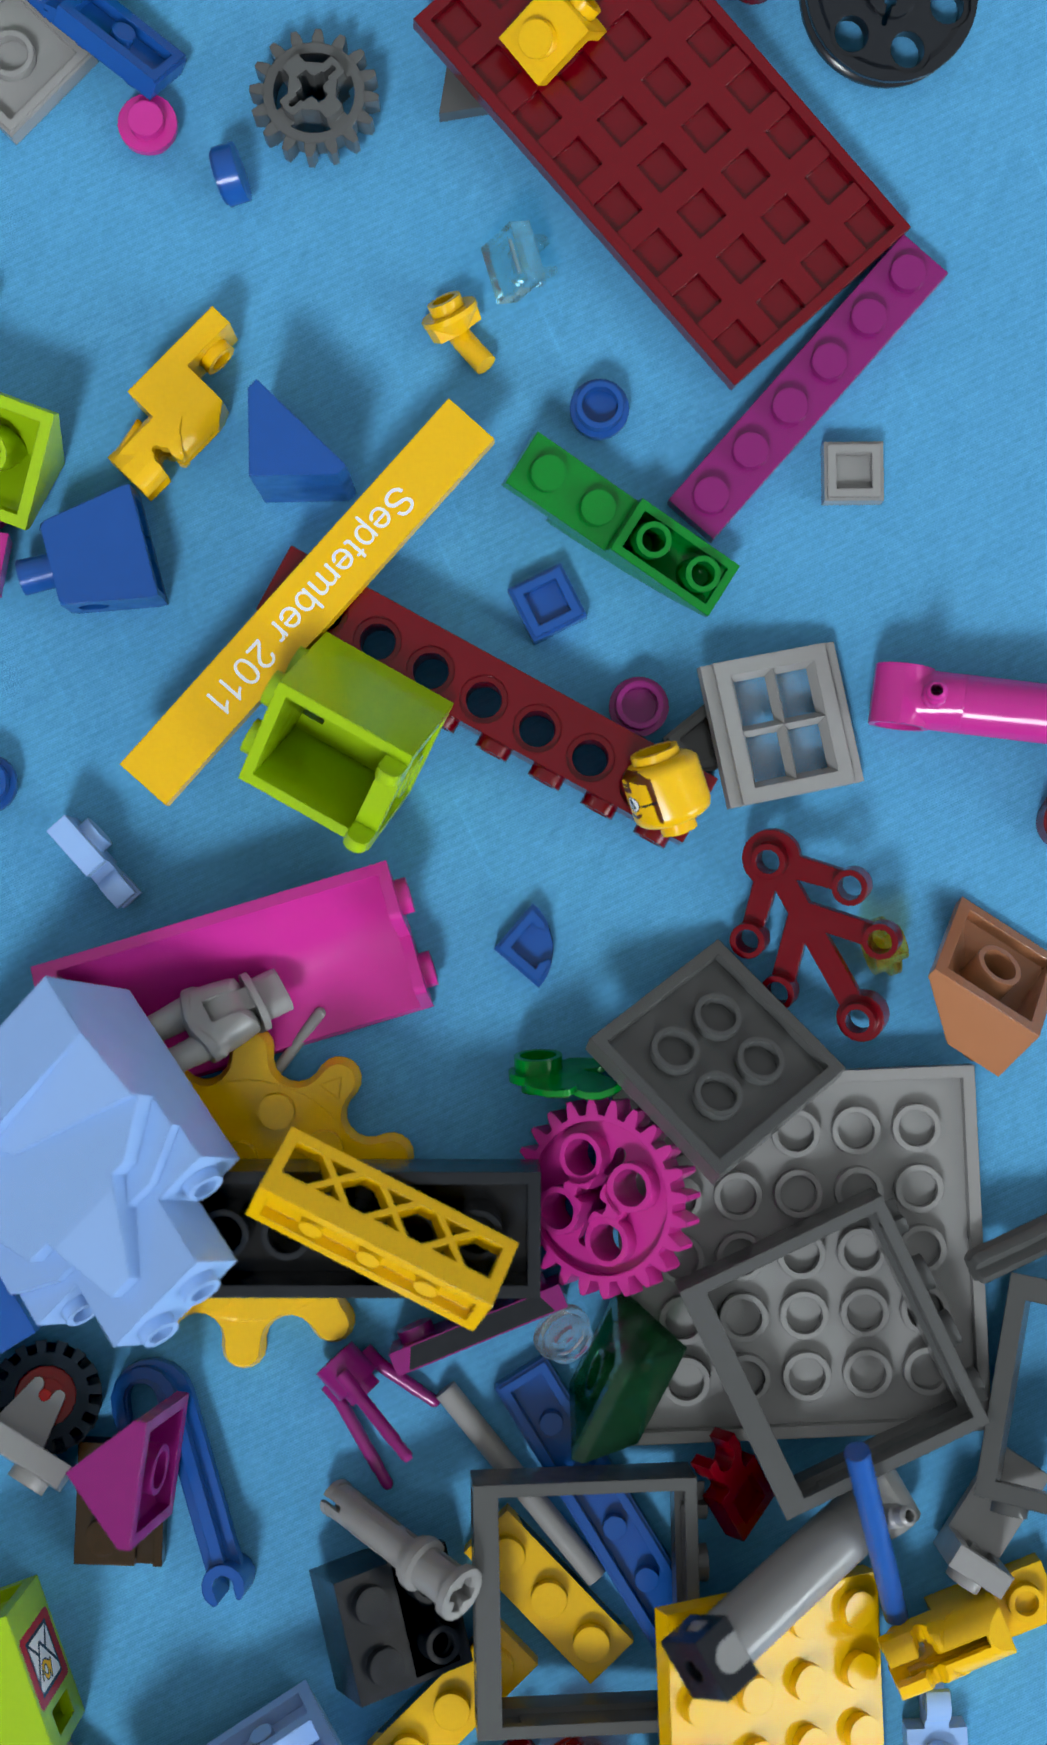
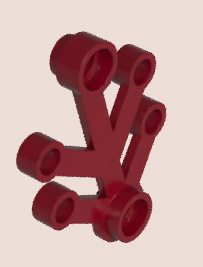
M768 828L757 832L746 842L742 853L744 870L753 881L743 922L736 926L730 935L732 950L742 958L751 959L757 957L768 947L770 933L766 924L777 893L788 912L773 972L762 984L771 993V984L773 982L783 984L788 991V998L786 1000H778L786 1008L792 1005L799 996L800 989L797 977L805 947L807 946L840 1005L837 1010L836 1019L842 1033L848 1038L859 1042L874 1039L881 1033L889 1021L890 1011L888 1004L879 993L859 988L830 934L861 944L866 954L873 959L885 960L893 956L901 947L903 942L902 931L896 923L887 919L874 922L813 902L800 882L803 881L829 888L839 903L846 906H855L864 901L872 891L873 882L870 874L859 866L842 868L802 855L797 840L784 830ZM764 850H771L777 854L780 862L778 869H769L764 865L762 861ZM845 876H852L858 879L862 888L860 895H850L843 888ZM743 930H751L757 935L759 941L757 948H750L743 942ZM875 930L887 932L892 940L891 948L882 949L878 947L873 941V932ZM851 1011H863L869 1018V1026L865 1028L856 1026L851 1020Z

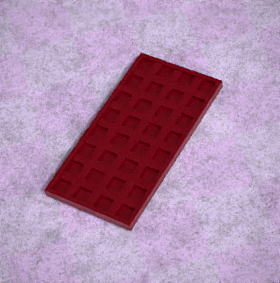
M433 0L413 18V29L730 390H733L911 228L907 221L716 0H595L601 9L597 19L607 32L599 41H587L546 86H538L499 39L532 0Z

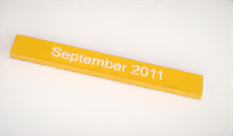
M448 398L125 757L120 765L163 804L170 806L261 705V696L275 672L280 670L285 673L291 659L301 646L305 649H310L493 447L495 439Z

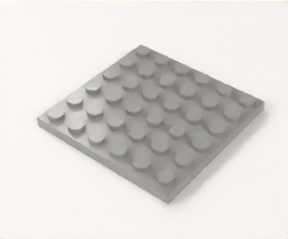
M965 1063L845 1069L833 1084L715 1185L695 1166L696 1171L691 1176L683 1179L685 1188L699 1191L701 1197L686 1202L685 1210L695 1214L700 1220L698 1224L681 1229L693 1242L692 1247L680 1252L673 1251L681 1265L668 1272H662L664 1281L648 1288L643 1286V1291L627 1297L622 1292L620 1294L628 1446L713 1442L709 1435L715 1427L735 1433L739 1441H749L674 1281L872 1188L883 1196L884 1201L893 1198L901 1215L905 1217L910 1231L901 1235L911 1257L918 1253L921 1254L935 1280L936 1288L929 1290L928 1293L937 1312L946 1309L960 1332L963 1344L954 1348L964 1369L973 1365L985 1385L983 1388L989 1399L981 1404L987 1415L991 1392L985 1283L974 1281L964 1261V1256L968 1250L983 1244L975 1066ZM623 1089L612 1096V1100L630 1099L631 1111L640 1108ZM650 1118V1122H649V1127L655 1124V1123L651 1120V1118ZM666 1135L664 1141L667 1145L674 1144ZM683 1152L676 1158L679 1166H695ZM637 1173L636 1185L640 1194L645 1197L646 1184L642 1176ZM866 1218L707 1293L776 1439L878 1435L951 1400L948 1390ZM618 1232V1248L621 1250L622 1238ZM985 1426L976 1431H984Z

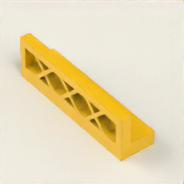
M291 1126L245 1214L472 1332L493 1306L519 1244ZM293 1150L317 1162L324 1180L305 1184L282 1172ZM357 1185L375 1192L381 1210L363 1214L351 1208L343 1189ZM418 1214L430 1220L438 1240L424 1244L413 1240L407 1236L400 1218ZM474 1243L497 1255L488 1278L465 1266L458 1247Z

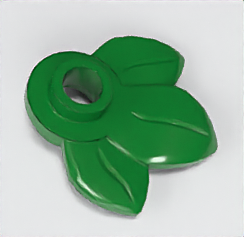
M531 1049L518 1052L514 1055V1066L508 1070L509 1082L521 1086L522 1093L527 1095H539L547 1098H568L574 1094L582 1099L601 1100L616 1095L622 1090L613 1078L602 1074L605 1070L594 1058L575 1057L562 1060V1053L552 1049Z

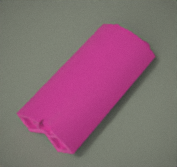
M386 860L30 967L34 988L47 976L129 989L146 1016L178 999L181 991L191 986L200 987L229 978H235L239 983L238 975L247 972L250 978L274 968L294 1006V1010L271 1020L272 1029L268 1030L274 1040L275 1054L284 1052L286 1048L292 1046L296 1035L318 1007L324 1008L326 1015L314 1031L303 1041L304 1045L434 1007L429 988L439 985L429 950L418 953L406 914L415 912L407 880L405 877L394 880ZM185 1031L163 1042L167 1048H170L189 1038ZM229 1053L227 1057L216 1063L207 1061L189 1069V1071L193 1075L201 1077L224 1070L228 1064Z

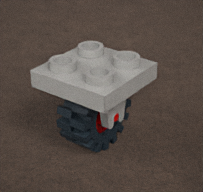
M39 1340L35 1341L36 1344L27 1347L23 1345L15 1350L16 1353L9 1359L5 1358L0 1364V1455L14 1463L8 1475L40 1496L44 1494L48 1486L59 1493L62 1491L69 1480L65 1472L72 1467L53 1454L66 1452L70 1447L78 1445L83 1441L88 1432L95 1426L102 1406L101 1382L94 1364L90 1362L86 1354L79 1348L75 1349L69 1346L68 1343L57 1340V1343Z

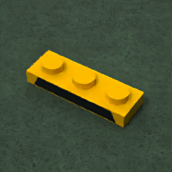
M507 1503L498 1512L500 1591L591 1684L634 1642L633 1633ZM470 1539L465 1544L464 1553L472 1560V1543Z
M500 1618L502 1697H506L538 1665V1656ZM473 1636L468 1640L473 1661L429 1679L367 1741V1745H458L476 1727Z

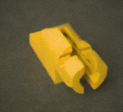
M213 306L127 391L148 418L143 422L140 419H136L119 446L107 458L150 501L156 498L172 482L164 470L163 461L168 459L169 461L177 462L182 468H187L191 461L223 429L229 416V411L224 402L201 380L206 372L210 375L215 374L227 364L234 353L232 346L238 341L230 322Z
M1035 1553L1004 1564L1014 1577V1580L1002 1599H999L984 1588H981L978 1594L975 1595L959 1584H955L924 1597L929 1611L909 1618L901 1625H894L889 1628L886 1634L877 1637L880 1649L889 1664L888 1669L903 1701L933 1690L939 1682H952L968 1675L975 1669L1017 1653L1012 1637L1047 1624V1575L1041 1560Z

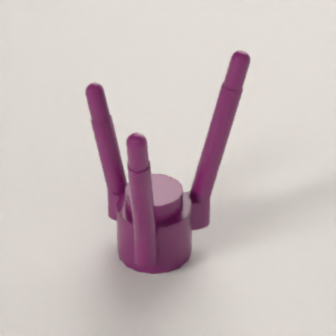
M351 1341L327 1362L316 1375L325 1384L321 1390L337 1408L381 1486L385 1490H390L393 1487V1480L352 1407L357 1404L401 1460L409 1462L412 1459V1452L367 1395L380 1382L372 1372L377 1370L431 1407H437L440 1402L434 1393L409 1375L404 1374L397 1377L393 1365L385 1360L371 1344L361 1351Z

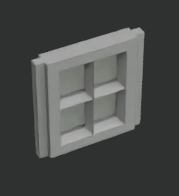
M834 642L819 643L723 661L697 668L727 810L864 781Z

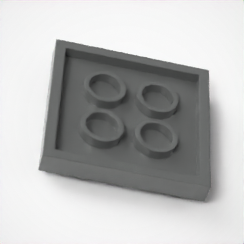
M719 939L592 1036L585 1048L713 1185L833 1084L846 1069Z

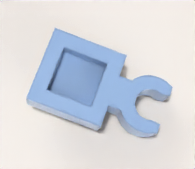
M63 815L46 831L87 877L93 879L102 893L116 908L122 907L125 909L142 894L138 886L116 865L117 861L107 851L113 844L110 838L90 818L81 822L78 818Z

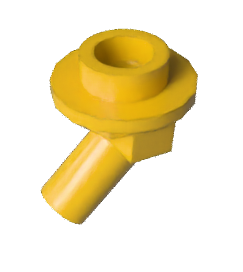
M451 291L431 301L427 305L430 313L422 319L421 324L433 343L443 344L450 341L452 346L477 374H482L489 370L494 364L495 357L470 330V327L481 320L476 298L473 296L462 297L459 291Z

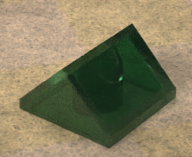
M622 1292L620 1295L611 1298L569 1383L572 1460L583 1464L639 1443L687 1350V1347L635 1299L631 1296L625 1297Z

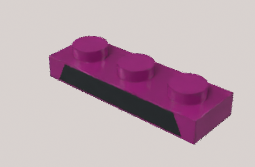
M540 1271V1298L495 1299L493 1306L473 1332L449 1319L433 1325L430 1317L414 1321L397 1331L399 1339L392 1341L388 1354L397 1377L567 1308L566 1292L564 1287L559 1284L558 1273L545 1278L543 1272Z

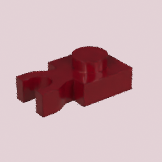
M715 1427L709 1435L715 1444L714 1458L711 1459L696 1454L690 1463L698 1475L708 1478L711 1482L703 1498L725 1535L744 1542L775 1495L755 1456L741 1451V1445L735 1433Z

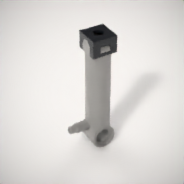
M896 1469L877 1477L891 1540L914 1526L921 1515L920 1510ZM853 1489L829 1501L705 1615L690 1614L660 1641L692 1699L729 1702L759 1674L754 1662L869 1554Z

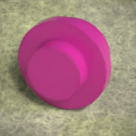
M140 94L129 99L121 108L118 116V130L122 140L132 151L141 155L153 156L165 152L173 144L178 133V119L174 109L164 98L156 95L149 100Z

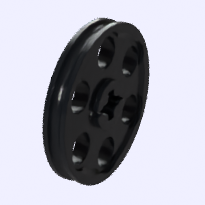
M799 0L801 17L806 33L822 59L840 75L855 83L883 89L899 88L914 84L928 77L944 65L958 51L968 36L978 5V0H954L958 9L957 18L952 24H943L932 15L930 9L931 0H896L889 6L886 13L887 4L884 3L885 0ZM850 21L859 26L864 39L860 51L848 52L838 45L835 38V28L839 22ZM906 37L915 43L919 57L914 67L904 68L894 61L891 55V44L894 38Z

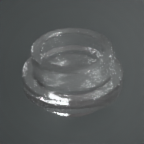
M568 1304L567 1308L541 1318L533 1336L535 1348L544 1358L554 1360L560 1364L576 1361L588 1350L592 1342L593 1333L590 1328L589 1317L579 1306Z

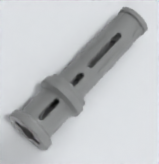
M346 1479L336 1480L326 1489L323 1495L331 1499L336 1505L333 1506L327 1500H321L320 1510L327 1517H331L396 1568L398 1581L408 1591L419 1590L435 1603L436 1612L445 1620L453 1621L467 1612L478 1596L482 1584V1574L477 1568L470 1564L461 1565L444 1552V1545L436 1537L430 1535L417 1536L355 1489Z

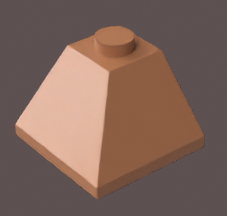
M962 896L954 907L928 977L947 1044L961 1052L969 1060L978 1063L999 1077L1040 1036L1047 1014V951Z

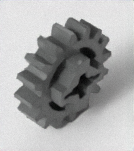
M315 29L312 42L303 43L297 31L292 32V47L285 51L281 46L272 43L269 46L274 61L272 65L258 61L255 65L258 79L262 82L249 85L252 102L258 105L251 110L256 126L266 127L263 135L266 144L270 148L283 142L282 150L284 157L289 162H292L299 152H304L308 165L311 168L316 167L319 154L327 153L333 165L340 164L338 149L346 146L350 151L357 154L361 151L357 137L358 132L367 135H373L375 132L373 118L369 115L378 113L381 109L379 94L373 92L378 88L375 70H365L367 63L362 49L347 55L346 37L341 34L333 41L332 45L325 44L322 29ZM284 82L288 92L280 99L281 107L277 110V96ZM353 87L355 91L354 102L347 115L342 104L350 98L349 90Z

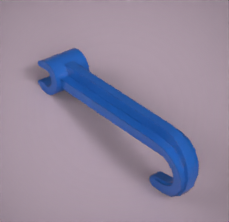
M161 1357L143 1358L128 1366L115 1381L111 1394V1407L117 1430L122 1431L134 1422L130 1393L136 1384L144 1383L149 1385L156 1394L158 1404L177 1391L189 1393L178 1475L206 1570L201 1583L202 1594L207 1603L212 1607H216L229 1590L227 1577L233 1583L236 1599L241 1600L254 1582L256 1576L255 1566L251 1558L241 1552L195 1388L187 1372L175 1362Z

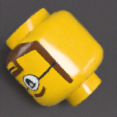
M677 741L657 743L630 756L632 764L622 775V785L636 824L648 830H661L662 836L666 838L679 836L695 829L698 826L696 817L700 816L711 803L710 791L698 755L692 750L679 748Z

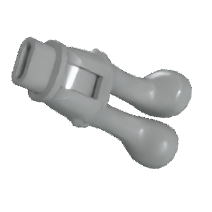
M274 968L250 978L247 972L238 975L239 983L235 978H229L200 987L191 986L182 990L178 999L147 1016L163 1041L182 1032H187L189 1038L168 1048L183 1072L207 1061L216 1063L228 1056V1053L245 1044L257 1033H264L272 1029V1019L294 1010L292 1000Z

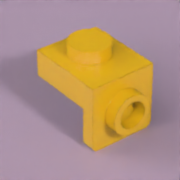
M532 0L499 39L538 86H546L587 41H599L607 30L597 19L601 9L595 0Z

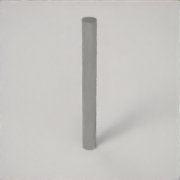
M454 1381L438 1392L436 1395L438 1401L493 1469L524 1468ZM547 1496L517 1497L588 1586L602 1577L606 1570L601 1562Z

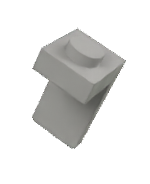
M1006 1448L1001 1480L1043 1490L1047 1484V1474L1045 1471L1010 1448ZM976 1473L933 1543L948 1564L945 1573L953 1581L975 1595L978 1594L981 1588H984L999 1599H1002L1013 1582L1014 1577L999 1558L1024 1519L990 1511L992 1500L974 1496L977 1479Z

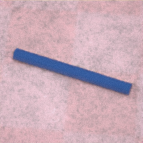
M855 1441L845 1447L844 1456L883 1615L887 1623L897 1626L905 1623L908 1619L907 1605L870 1448L864 1442Z

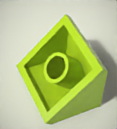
M0 392V521L27 530L30 529L65 465L59 413Z

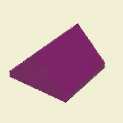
M175 1392L65 1472L117 1549L130 1551L173 1513L189 1399L188 1392Z

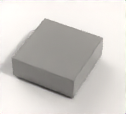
M883 441L823 442L821 446V505H881L884 501Z

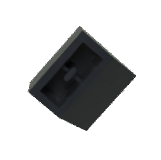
M438 1539L444 1545V1552L448 1555L446 1542ZM370 1548L357 1551L309 1570L336 1689L361 1708L473 1661L463 1615L453 1621L443 1619L436 1612L433 1601L419 1590L408 1591L398 1581L396 1568Z

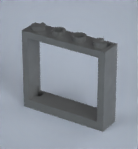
M872 1188L674 1281L786 1520H790L853 1489L844 1451L795 1475L792 1474L707 1293L861 1219L866 1218L951 1397V1400L864 1441L870 1448L876 1478L990 1424L981 1404L989 1399L983 1388L985 1385L973 1365L964 1369L954 1348L963 1344L960 1332L946 1309L937 1312L928 1293L929 1290L936 1288L935 1280L921 1254L918 1253L911 1257L901 1235L910 1231L907 1221L901 1215L893 1198L884 1201L883 1196Z
M1011 1272L987 1413L990 1424L985 1426L974 1496L992 1500L990 1507L992 1512L1025 1520L1028 1517L1029 1510L1047 1514V1492L1001 1479L1030 1303L1035 1302L1047 1305V1279Z
M688 1462L470 1470L472 1565L482 1574L481 1588L473 1603L474 1702L477 1740L497 1741L659 1733L658 1690L502 1697L498 1498L670 1491L672 1601L674 1604L700 1598L699 1582H708L707 1545L706 1543H698V1519H707L708 1504L703 1498L705 1493L704 1481H697V1477Z

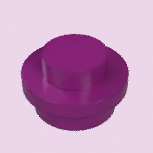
M632 677L624 680L614 689L609 701L611 720L641 737L656 732L665 722L669 711L668 698L663 688L654 680L646 677Z

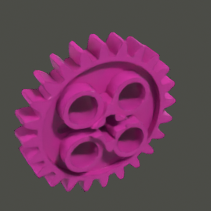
M608 1098L588 1100V1102L585 1099L570 1101L566 1103V1109L547 1113L549 1124L536 1126L531 1130L538 1144L521 1147L519 1151L525 1159H539L541 1247L543 1246L546 1250L540 1267L545 1270L560 1265V1285L563 1286L579 1279L580 1295L585 1296L599 1290L602 1299L612 1298L620 1295L621 1292L627 1297L643 1291V1286L648 1288L664 1281L662 1272H668L681 1265L673 1251L680 1252L691 1248L693 1244L681 1229L698 1224L700 1220L695 1214L685 1210L686 1202L701 1197L699 1191L685 1188L683 1179L691 1176L696 1171L695 1166L678 1165L676 1158L682 1151L675 1144L667 1145L664 1141L666 1134L656 1124L649 1127L650 1117L641 1108L631 1111L630 1099L628 1098L611 1100V1102H609ZM589 1143L596 1152L595 1166L588 1157ZM637 1173H639L645 1181V1197H643L640 1194L637 1188ZM566 1197L570 1200L573 1207L572 1218L566 1210ZM614 1228L618 1230L622 1238L621 1250L616 1246L613 1239Z

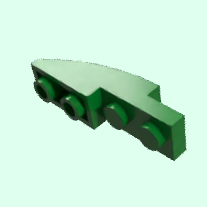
M540 432L532 435L501 484L546 515L548 523L642 583L704 617L710 615L740 567L643 498L639 500L634 499Z

